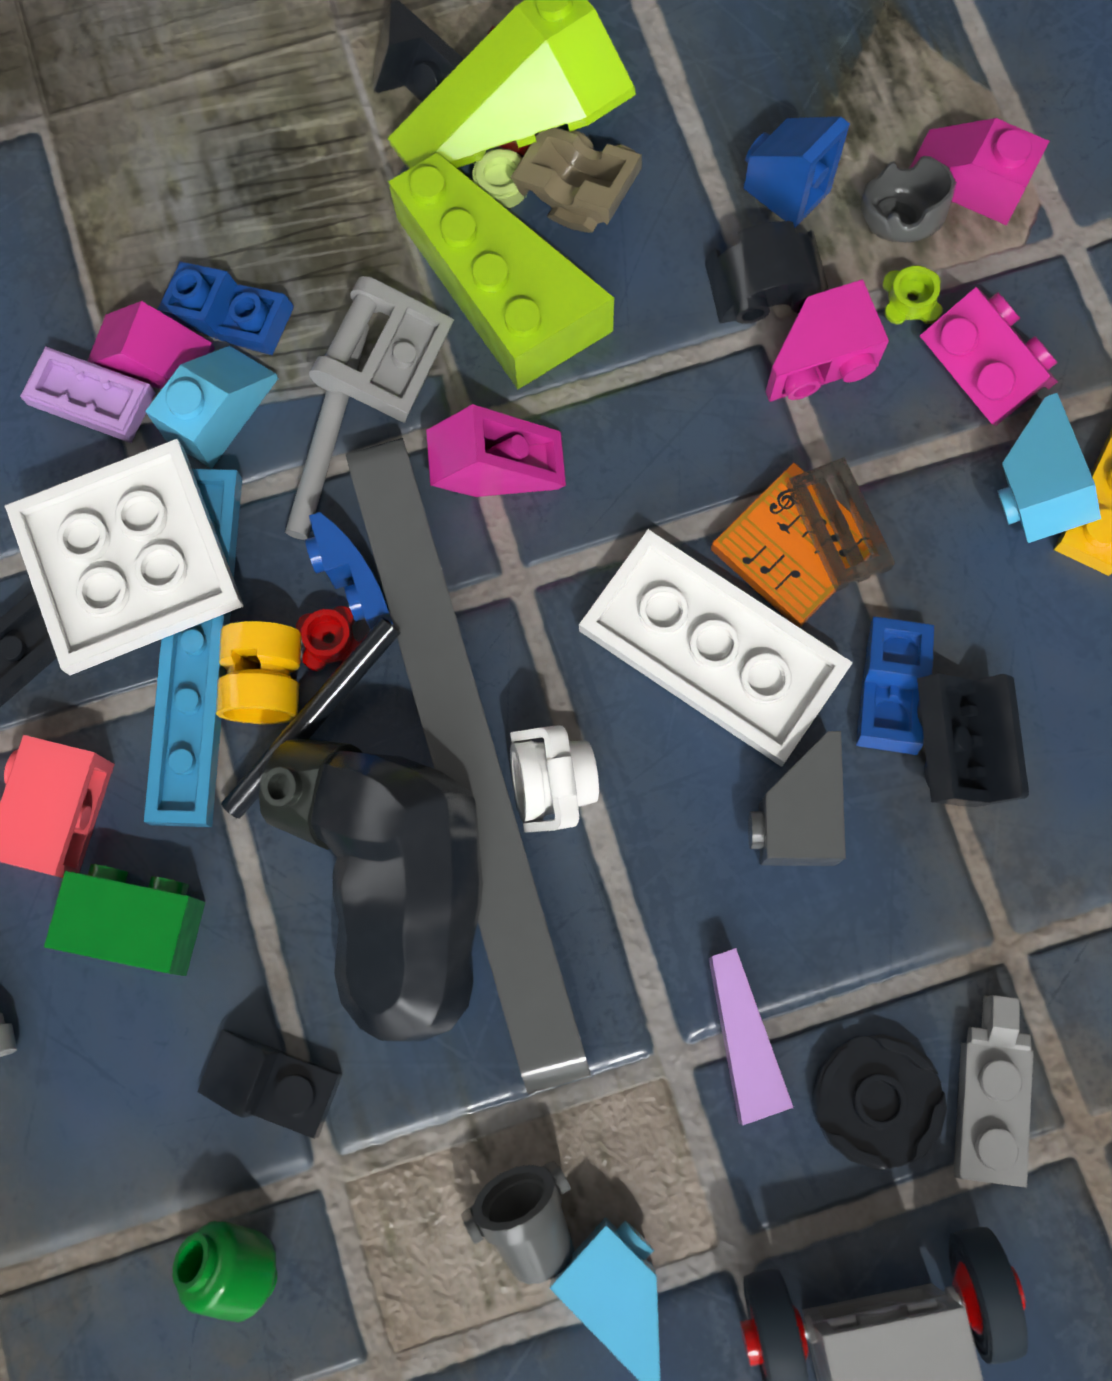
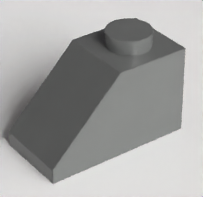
M828 731L765 794L759 803V811L749 812L750 849H760V865L836 866L846 859L841 731Z

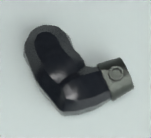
M305 739L285 741L275 749L264 768L259 788L260 810L267 824L326 850L330 849L337 857L333 870V899L339 923L334 974L341 1005L361 1030L380 1041H425L450 1031L467 1010L470 1003L474 983L472 948L482 901L483 879L477 809L472 792L443 772L401 756L362 753L361 749L347 743Z

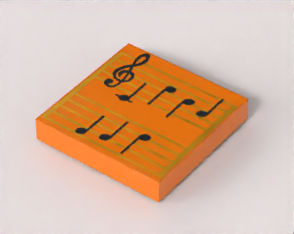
M793 463L712 543L711 551L788 621L800 628L879 548L883 540L800 467Z

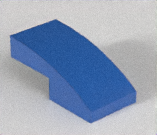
M873 616L864 663L856 746L918 755L923 746L924 734L917 714L919 702L917 678L932 675L934 625Z

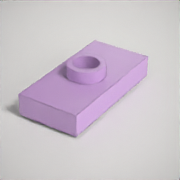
M45 346L20 397L31 407L132 443L146 414L145 411L152 402L155 391L150 384Z

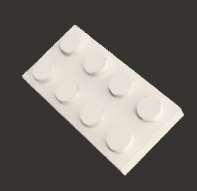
M649 529L579 624V631L781 767L853 663Z

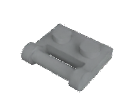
M362 276L358 278L350 293L353 302L325 356L317 357L309 372V377L315 384L325 390L332 392L340 391L405 423L447 338L454 319L376 279ZM382 312L390 317L362 372L347 366L373 313Z

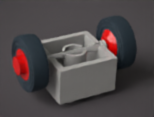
M974 1227L960 1230L950 1235L949 1261L953 1286L945 1287V1292L930 1283L802 1310V1322L800 1312L792 1304L788 1288L778 1269H768L744 1276L743 1288L749 1320L740 1321V1328L749 1366L759 1365L763 1381H809L806 1366L809 1354L807 1340L810 1345L817 1381H983L975 1347L987 1364L1015 1361L1027 1354L1028 1335L1024 1313L1026 1303L1023 1288L1017 1272L1010 1265L1004 1249L993 1231L988 1227Z

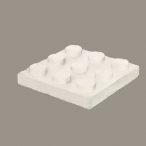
M178 439L5 505L60 668L68 675L88 669L244 606L189 460Z

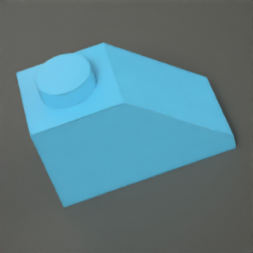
M227 346L180 364L145 412L167 442L178 439L185 453L212 469L276 383L278 377L276 373L233 347Z
M1055 393L1046 396L1002 463L1008 487L997 490L1008 524L1020 521L1028 543L1101 519L1094 480L1059 395Z
M605 1217L574 1251L572 1260L567 1267L551 1279L549 1289L639 1381H660L657 1275L654 1265L647 1259L654 1249L627 1221H624L617 1229Z

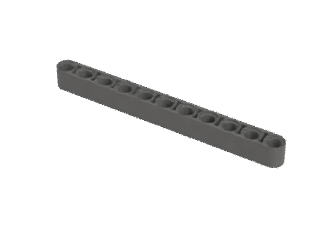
M400 438L346 454L347 464L392 622L401 632L397 639L434 769L443 772L471 791L476 801L483 879L478 924L528 1094H532L590 1076L591 1072L404 440Z

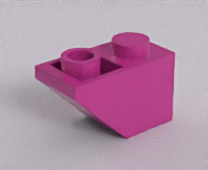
M863 279L806 298L772 366L766 388L769 402L787 396L790 400H799L815 393L821 385L843 379L847 383L855 382L875 371L889 339Z

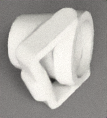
M561 725L510 732L512 742L510 745L512 784L517 809L523 821L524 833L554 831L576 826L579 822L578 807L596 803L599 796L597 766L590 743L588 741H569L567 731ZM535 738H544V742H533L531 740ZM555 814V819L543 820L544 816Z

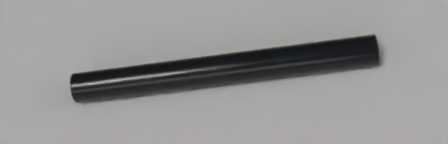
M384 617L379 619L226 796L221 805L230 815L240 819L258 799L264 768L275 749L287 740H309L401 634L391 622Z

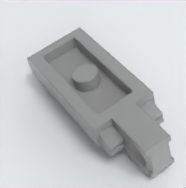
M999 995L983 996L981 1028L969 1027L967 1042L961 1043L953 1172L956 1178L1027 1188L1033 1051H1030L1031 1034L1019 1033V998Z

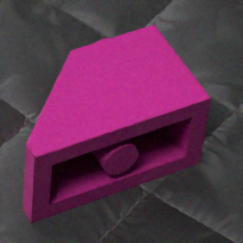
M998 118L929 130L910 168L914 167L920 157H933L948 166L956 180L952 202L1007 226L1050 141Z
M474 404L426 430L430 486L474 497L558 490L566 486L561 431Z

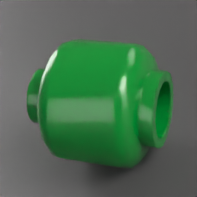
M211 1221L188 1236L180 1245L172 1268V1278L180 1302L188 1311L232 1322H242L254 1316L274 1291L278 1276L276 1253L271 1240L260 1231L226 1221Z

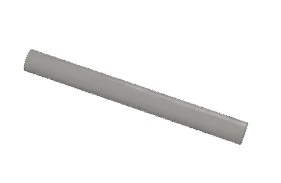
M368 325L347 366L355 370L358 368L369 330ZM327 390L285 530L287 535L296 539L305 540L310 534L312 526L309 515L316 513L349 399L348 395L340 391L332 392Z

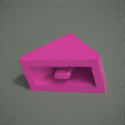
M140 301L105 315L87 362L150 384L151 387L162 389L180 364L212 353L215 348L210 341L145 302Z

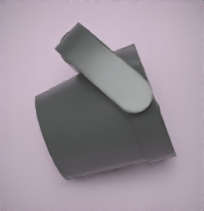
M554 1161L541 1167L535 1165L518 1166L499 1174L484 1186L477 1195L474 1205L461 1213L463 1223L474 1245L484 1240V1237L494 1246L512 1274L520 1282L527 1284L543 1283L561 1273L572 1260L574 1253L573 1240L561 1206V1194L571 1190V1187L563 1171Z

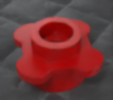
M337 606L333 610L322 609L314 613H306L298 619L296 629L300 631L301 639L306 649L302 655V661L307 668L313 671H320L328 663L344 661L359 644L354 639L352 626L355 620L351 609L346 606ZM328 633L334 635V640L331 643H325L323 640L324 636Z

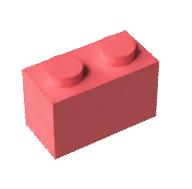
M23 735L19 749L12 752L4 770L6 787L0 802V862L63 878L65 871L80 873L115 764L95 752Z

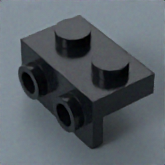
M940 673L917 678L919 691L917 714L923 727L927 760L924 767L926 783L930 788L931 803L979 807L1027 798L1029 788L1014 678L1010 675L999 674L973 681Z

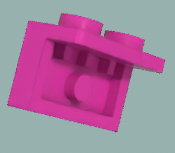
M975 287L924 331L920 337L990 423L997 426L1042 388L1045 387L1049 390L1058 382L1049 371L1058 362L1036 336L1032 337L1028 342L1021 338L1012 327L1020 317L999 292L989 299L982 291Z

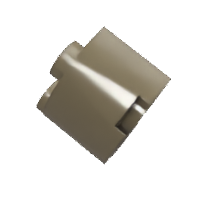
M552 128L538 133L536 136L537 142L531 144L511 176L520 194L525 197L529 190L533 191L540 200L552 207L547 217L569 229L591 233L598 223L604 222L607 225L642 169V154H638L624 145L613 146L610 144H606L603 151H595L589 138L576 130L565 131Z

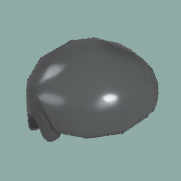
M930 156L920 157L914 167L909 169H901L893 161L883 169L877 178L872 179L866 184L860 209L871 232L879 238L891 242H917L931 237L941 229L954 196L956 180L948 166Z

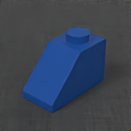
M841 116L787 118L771 135L767 132L761 134L752 144L745 158L748 167L744 190L784 221H792L794 228H796L831 192L850 123Z

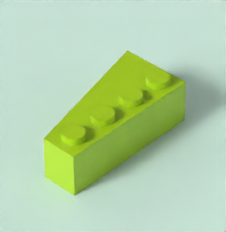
M435 153L388 181L397 220L518 390L613 332L614 297L439 153Z

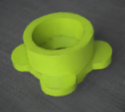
M910 266L901 271L893 270L887 273L882 283L883 288L888 292L889 304L884 310L887 320L893 324H902L905 320H922L926 324L935 323L943 311L942 306L937 302L941 283L938 274L922 266ZM914 294L918 299L912 301L908 299L907 295Z

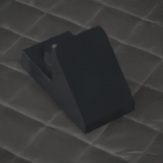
M399 0L391 1L375 51L374 91L381 93L405 86L423 102L464 58Z
M222 1030L197 1092L239 1117L256 1116L315 1139L320 1135L343 1074L233 1032Z

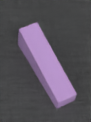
M736 948L710 957V969L738 1123L746 1125L793 1108Z

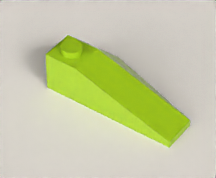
M524 0L516 5L388 137V140L408 169L435 153H439L454 167L458 168L482 160L488 149L515 140L517 141L518 148L537 142L535 134L561 125L568 124L569 131L588 126L635 96V87L596 9L588 0Z

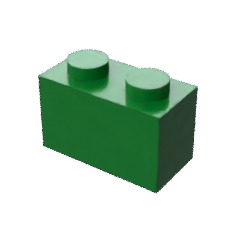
M90 864L88 875L65 871L44 944L45 948L168 974L187 976L206 903L186 896L189 884L151 876L148 888L126 883L129 872L97 864Z

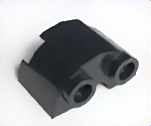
M792 221L766 222L743 229L738 232L740 243L727 249L722 254L721 251L714 248L705 262L719 324L737 321L741 324L754 323L768 316L770 313L769 307L782 304L789 305L794 312L799 313L808 296L829 290L814 232L810 230L806 234L798 233L795 231Z

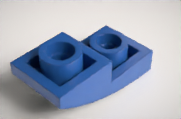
M179 262L157 310L181 325L199 333L239 347L273 355L294 305L283 293L237 284L227 271Z
M321 512L309 515L314 537L305 539V544L315 573L325 571L335 589L344 587L355 621L365 619L370 629L381 617H384L393 624L388 604L371 569L351 540Z

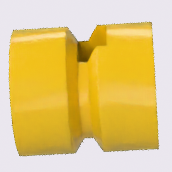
M262 621L236 622L222 627L220 632L219 664L228 670V674L220 677L217 683L216 715L219 718L240 723L279 724L291 722L298 714L299 684L290 677V674L300 667L301 633L299 630L283 624Z

